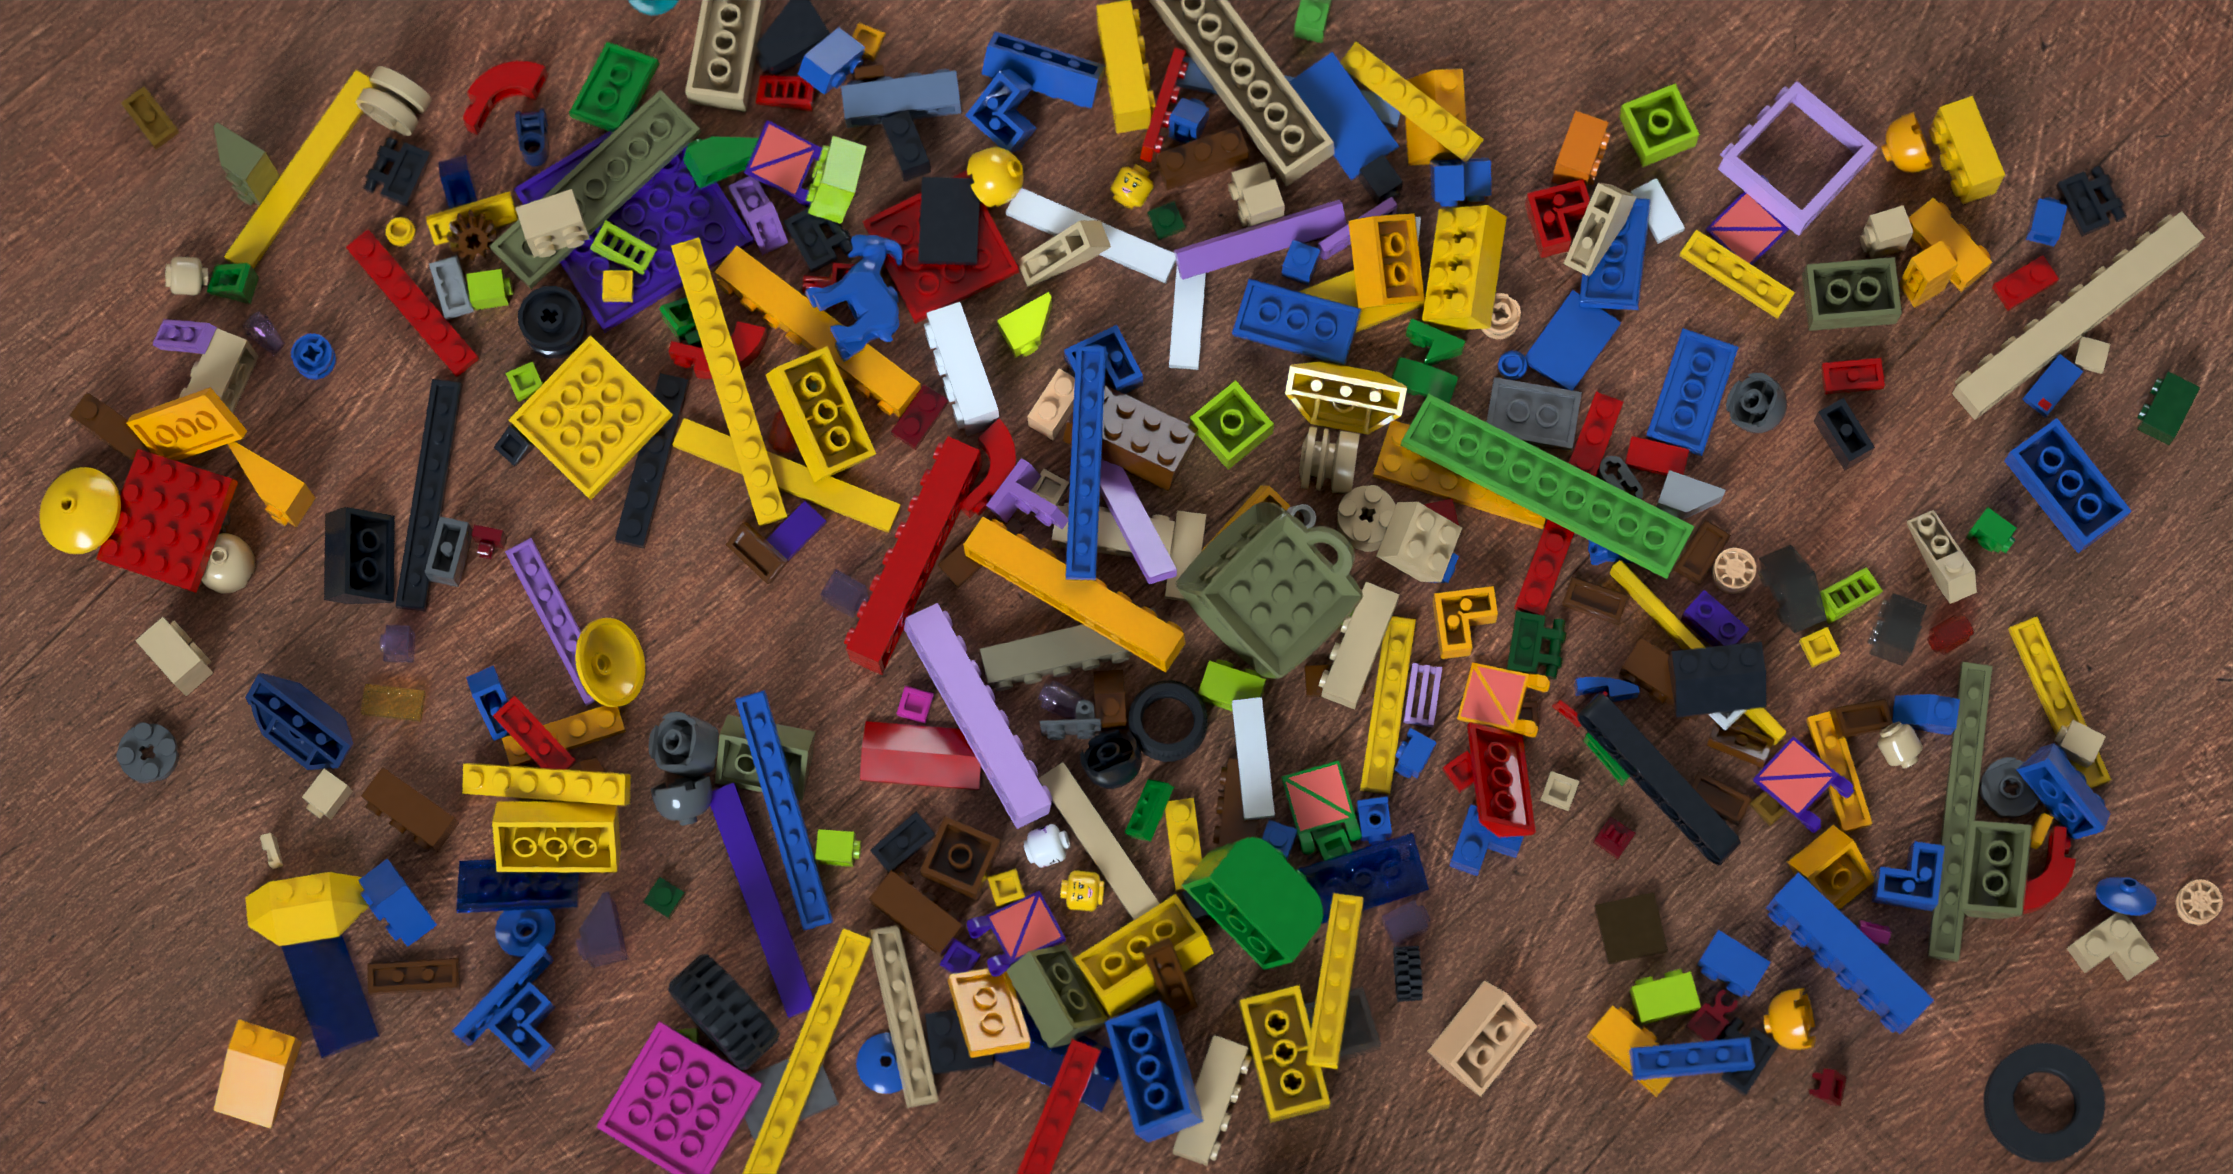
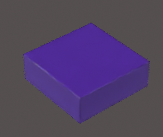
M955 939L939 965L952 974L972 971L981 954Z

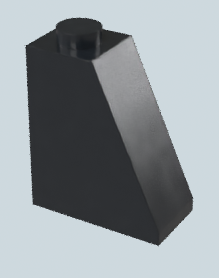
M789 0L756 44L759 55L755 58L763 72L768 70L771 76H778L801 63L806 53L830 35L810 0Z

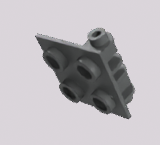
M1082 700L1076 706V720L1040 721L1041 735L1047 736L1049 740L1065 739V735H1077L1079 739H1092L1095 737V734L1101 733L1100 719H1095L1093 704L1088 700Z

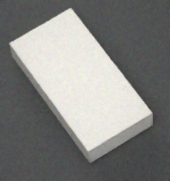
M1657 178L1631 191L1630 194L1637 196V199H1650L1648 227L1658 244L1684 231V225Z

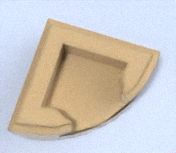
M272 833L261 835V844L263 850L267 851L270 867L273 869L283 867L277 838Z

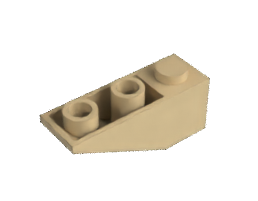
M1929 511L1907 521L1916 544L1937 586L1947 601L1951 604L1977 593L1974 568L1935 511Z

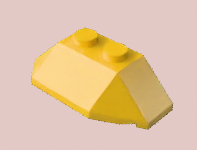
M1311 362L1290 365L1285 395L1294 403L1310 424L1368 435L1402 416L1407 386L1380 372L1328 362Z
M326 872L268 882L245 897L248 926L278 946L339 937L361 913H364L369 908L367 902L360 894L364 891V888L358 881L362 877Z

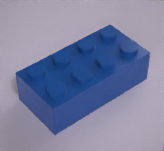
M2058 418L2010 451L2004 460L2078 554L2123 522L2132 512Z
M1157 1001L1106 1021L1107 1032L1135 1134L1149 1143L1204 1122L1173 1010L1162 1001Z

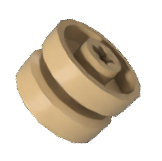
M378 66L369 79L373 88H364L357 98L356 104L364 113L383 126L409 136L419 122L415 114H423L432 99L424 89L394 70Z

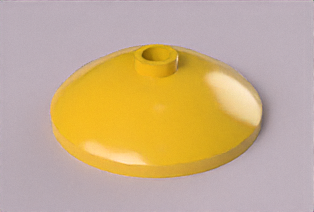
M80 467L63 473L49 486L41 502L39 520L44 537L53 547L64 553L84 554L95 550L111 536L118 523L121 511L119 491L112 479L97 469Z
M607 617L590 622L582 630L576 645L575 663L579 679L588 694L598 703L608 707L626 705L637 697L645 679V659L639 640L626 624L617 619Z

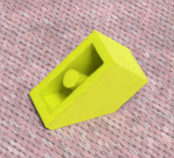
M1049 292L997 320L998 329L1015 358L1020 355L1028 356L1038 349V345L1042 343L1052 308V297Z

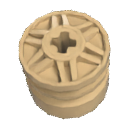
M1309 427V432L1302 445L1299 466L1302 482L1301 488L1309 489L1310 476L1317 477L1316 490L1318 491L1321 490L1325 478L1331 479L1332 493L1347 494L1352 492L1360 433L1340 431L1335 444L1330 443L1329 429H1324L1323 441L1321 442L1315 441L1317 427Z

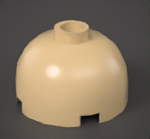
M219 533L201 582L209 589L221 594L234 593L244 588L256 569L255 556L250 546L238 536L229 533Z

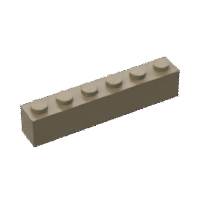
M1078 625L980 649L988 685L991 689L995 688L996 691L1008 690L1013 687L1014 683L1022 681L1025 684H1034L1042 681V677L1053 674L1054 677H1063L1071 674V670L1081 667L1085 671L1100 667V663L1112 660L1113 664L1122 663L1129 660V656L1135 655L1085 625Z

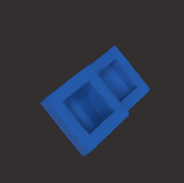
M1583 677L1576 678L1574 682L1576 696L1606 691L1608 693L1606 697L1612 702L1636 699L1640 693L1639 686L1619 679Z

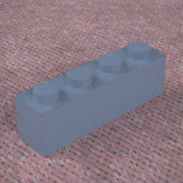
M939 69L934 71L933 74L927 75L909 73L904 78L896 79L885 76L877 78L876 81L866 83L861 80H854L848 82L847 85L841 86L847 128L882 124L881 120L909 110L912 120L962 113L957 73L949 69Z

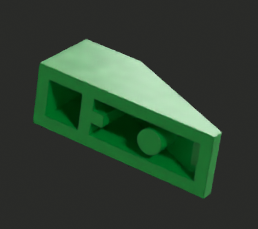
M712 136L705 140L697 139L686 147L683 161L699 189L745 170L758 138Z

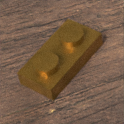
M145 86L121 102L124 109L156 150L180 133Z

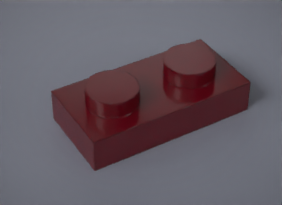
M923 385L892 429L891 434L917 450L949 404L948 399L928 386Z

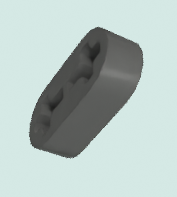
M1617 456L1606 457L1601 462L1598 470L1600 479L1625 491L1622 487V484H1624L1627 490L1632 491L1634 489L1636 491L1635 497L1642 499L1643 488L1625 462ZM1608 464L1611 467H1619L1617 471V476L1620 478L1619 481L1613 474H1606Z

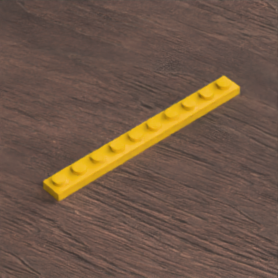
M700 238L672 245L671 248L758 525L763 526L788 518Z
M843 928L743 1174L778 1173L872 940L870 938Z

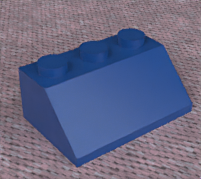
M2053 743L2040 747L2016 770L2062 827H2067V834L2072 840L2103 831L2111 814L2105 807L2104 800L2091 790L2086 783L2084 775L2080 771L2075 770L2067 760L2068 757L2065 751Z

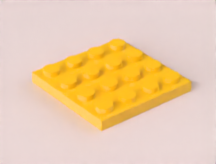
M590 335L515 412L509 421L575 486L592 500L673 414Z

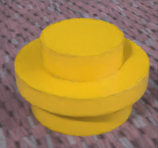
M397 217L388 223L386 236L392 244L405 246L414 239L415 227L409 219Z

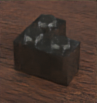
M1791 544L1759 558L1762 569L1758 571L1759 578L1764 587H1770L1774 599L1778 601L1779 608L1776 609V613L1782 625L1787 624L1793 633H1797L1827 620L1815 572Z
M1892 593L1888 601L1883 599L1877 614L1882 619L1881 621L1877 620L1867 641L1868 644L1872 645L1869 654L1903 666L1915 647L1922 627L1920 624L1927 605Z

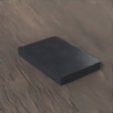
M922 177L919 264L977 265L980 200L971 188V184L975 183L973 178Z

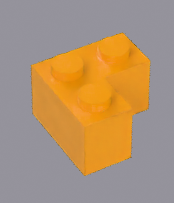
M1494 586L1434 593L1432 603L1441 659L1470 656L1473 647L1469 626L1496 623L1498 611Z

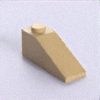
M1598 183L1564 264L1590 276L1626 223L1637 196L1614 185Z
M1078 221L1018 259L1017 262L1027 287H1031L1093 259L1109 249L1111 245L1101 221Z

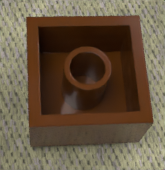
M944 816L920 870L921 875L925 879L978 900L1000 851L1001 841L996 837Z

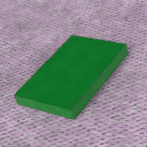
M606 42L569 111L570 117L614 132L633 115L660 64L658 59Z

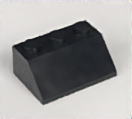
M343 507L325 514L324 600L344 604L394 602L395 516L350 507Z
M1762 641L1671 651L1668 665L1676 718L1766 708V668Z

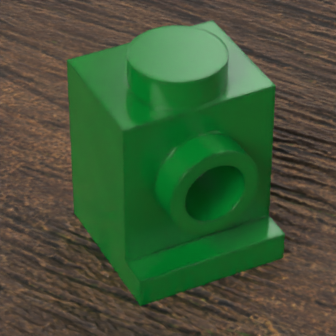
M1987 507L1966 538L1971 541L1973 537H1976L1979 545L1990 552L1994 550L1997 553L2002 551L2006 554L2016 540L2012 537V534L2017 528Z

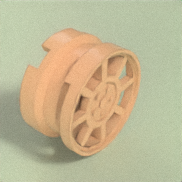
M1496 293L1491 327L1481 329L1482 332L1493 339H1505L1511 336L1518 328L1521 310L1518 302L1507 294Z
M1741 548L1724 550L1719 554L1712 568V578L1715 585L1723 592L1729 594L1745 591L1752 583L1756 574L1754 558L1750 553Z
M2207 880L2189 882L2177 893L2175 898L2179 917L2184 922L2197 926L2204 925L2215 918L2221 911L2223 904L2221 892L2213 883Z

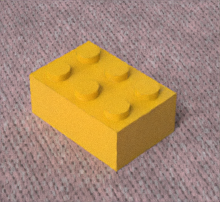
M1973 96L1939 107L1930 126L1931 128H1929V134L1932 142L1935 145L1938 144L1942 153L1940 154V161L1944 170H1949L1952 177L1951 188L1954 195L1960 197L1962 204H1966L1995 194L2005 177V172Z

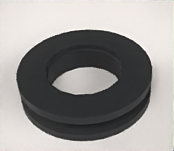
M2031 1044L2012 1052L1992 1071L1984 1091V1113L1994 1137L2014 1155L2033 1162H2056L2082 1150L2093 1140L2104 1118L2105 1095L2096 1071L2081 1055L2057 1044ZM2035 1072H2048L2060 1077L2069 1086L2074 1097V1113L2071 1121L2063 1130L2055 1133H2039L2029 1129L2019 1120L2014 1109V1093L2018 1083L2025 1076Z

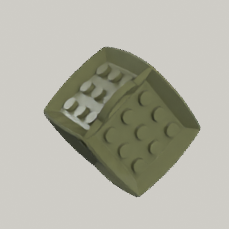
M1257 503L1244 512L1206 546L1176 581L1177 589L1206 625L1233 652L1258 674L1266 678H1282L1302 663L1336 631L1363 599L1362 591L1349 573L1355 562V553L1347 538L1338 531L1328 527L1318 526L1308 529L1296 517L1274 503ZM1324 542L1333 546L1338 553L1337 563L1335 565L1331 564L1314 544Z

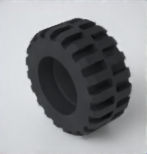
M708 954L699 955L669 983L668 992L718 1049L741 1070L752 1066L778 1041L780 1033L772 1021L745 990Z

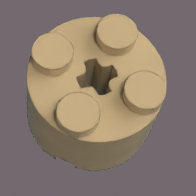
M1376 485L1360 486L1352 489V492H1348L1339 504L1337 530L1347 538L1353 549L1356 548L1365 552L1376 551L1380 548L1396 505L1391 496ZM1362 515L1372 516V522L1369 523L1367 520L1361 521Z

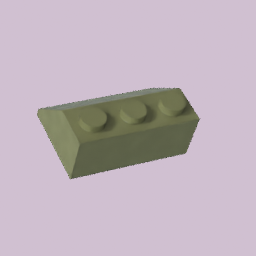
M216 122L214 132L220 163L227 174L225 178L232 183L231 187L238 192L237 197L250 206L253 203L260 206L280 178V175L264 150Z
M727 715L719 736L715 783L722 785L735 783L737 788L762 792L741 717ZM776 724L797 799L803 800L813 757L815 731Z
M1971 820L1961 910L1967 917L2004 919L2023 916L2032 825Z
M1066 944L1029 951L1006 970L1012 980L1013 987L1021 996L1026 1005L1027 1012L1032 1016L1041 1032V1037L1049 1048L1070 1044L1072 1039L1077 1040L1106 1025L1105 1022L1108 1021V1018L1075 963Z

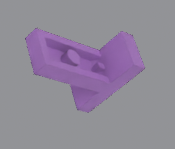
M748 176L729 185L731 194L744 216L761 254L764 255L787 244L788 240L777 211L772 202H769L759 181Z
M1022 458L986 505L998 519L1005 523L1008 522L1017 508L1026 514H1029L1031 511L1036 514L1035 517L1048 527L1054 524L1063 529L1068 522V518L1057 506L1031 491L1041 478V475L1029 462Z

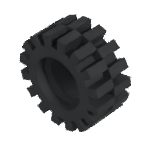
M1419 946L1394 947L1393 962L1397 1002L1422 1000V969Z

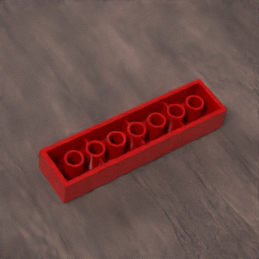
M947 436L944 444L939 443L933 455V459L936 461L931 470L926 469L920 482L923 488L919 496H913L908 507V512L911 513L906 523L902 521L896 531L895 538L898 540L894 549L889 548L882 562L885 565L881 576L876 574L870 586L872 595L868 602H862L857 613V617L860 620L855 629L852 627L849 629L844 644L847 645L846 650L851 662L880 675H883L904 631L905 619L912 614L961 512L960 503L969 495L982 467L979 449Z

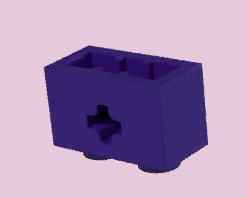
M1705 590L1684 611L1681 618L1684 623L1712 647L1739 644L1749 631L1746 625Z

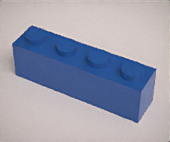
M995 31L987 45L982 75L994 79L999 71L1012 68L1033 87L1031 90L1043 93L1051 98H1060L1073 102V104L1080 107L1092 108L1099 95L1105 65Z

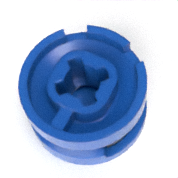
M306 334L300 337L292 347V361L299 373L308 379H322L328 376L335 367L336 354L328 340L321 335Z

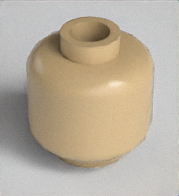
M174 257L170 264H166L165 287H170L173 294L198 295L202 285H208V268H202V262L199 258Z
M1896 722L1880 732L1881 737L1877 744L1889 765H1901L1902 768H1908L1919 760L1917 755L1920 754L1923 746L1911 725Z

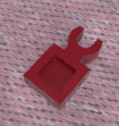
M1724 989L1715 996L1713 1008L1705 1002L1685 1026L1702 1041H1714L1729 1023L1723 1015L1733 1012L1738 1005L1737 1000L1730 1006H1724L1721 1003V998L1726 993Z

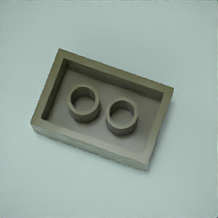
M1895 257L1806 264L1802 280L1809 331L1897 324L1902 311Z

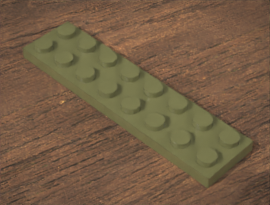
M659 90L541 199L572 189L580 207L588 234L591 235L701 133V130L670 98ZM519 219L490 245L491 250L530 289L575 249L564 247L556 250V253L549 257H534L525 239Z

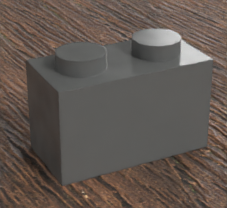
M439 517L425 569V574L430 581L459 587L472 540L473 529L468 522Z

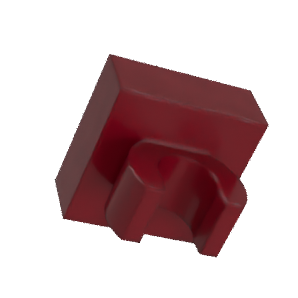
M474 524L471 536L476 543H479L477 554H480L479 557L491 560L494 547L505 548L507 536L503 530Z
M1610 816L1593 843L1616 859H1619L1636 833Z
M1824 1068L1823 1074L1813 1073L1812 1078L1821 1081L1818 1090L1809 1089V1094L1829 1105L1841 1106L1847 1077L1836 1070Z

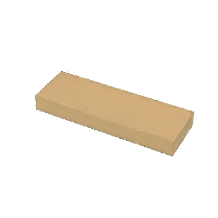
M1177 511L1171 559L1177 568V576L1167 579L1165 599L1186 601L1177 589L1176 581L1202 552L1207 514Z

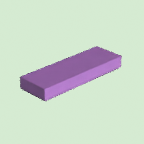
M1390 197L1357 219L1371 216L1396 215L1397 204ZM1349 224L1319 243L1318 249H1320V256L1323 260H1327L1351 244Z
M164 319L153 341V346L160 350L205 354L217 327L205 322Z

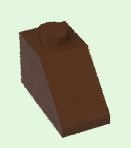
M1123 670L1093 671L1096 719L1101 721V731L1127 729Z

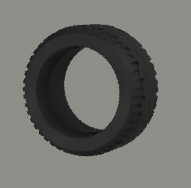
M1174 680L1154 682L1142 689L1134 698L1129 711V730L1135 737L1142 753L1150 758L1163 762L1182 760L1193 754L1202 744L1207 731V710L1200 695L1190 686ZM1172 698L1179 700L1192 711L1194 717L1192 731L1180 742L1173 744L1159 743L1151 739L1143 728L1142 719L1145 710L1153 702L1160 699Z

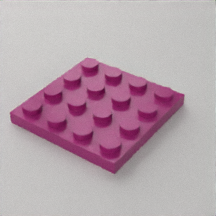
M659 1021L599 1121L597 1128L672 1174H711L764 1083Z

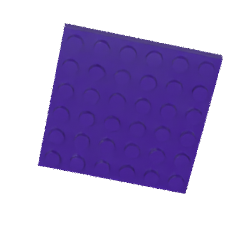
M613 132L605 133L515 187L514 191L522 204L525 205L544 197ZM686 147L607 219L608 222L657 249L643 275L633 271V302H604L602 299L603 271L631 270L590 249L603 224L589 235L590 239L585 240L584 244L576 247L560 262L604 333L683 286L671 248L672 245L699 237L710 270L723 262L736 245L743 250L754 243L752 236L717 182L699 189L683 161ZM608 234L603 244L608 247L613 236ZM618 240L613 250L619 252L624 241ZM629 245L623 256L629 258L635 247ZM639 251L634 260L635 263H640L645 251Z

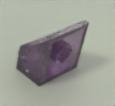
M609 891L604 892L579 928L581 938H576L579 955L582 956L583 961H588L593 968L628 960L617 903Z

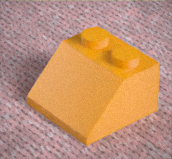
M1834 825L1787 862L1794 875L1799 872L1838 910L1874 882V877L1855 841Z

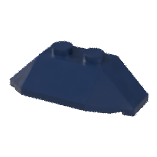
M264 673L257 675L245 698L248 705H251L253 716L261 734L307 770L341 767L354 744L346 718L298 682Z

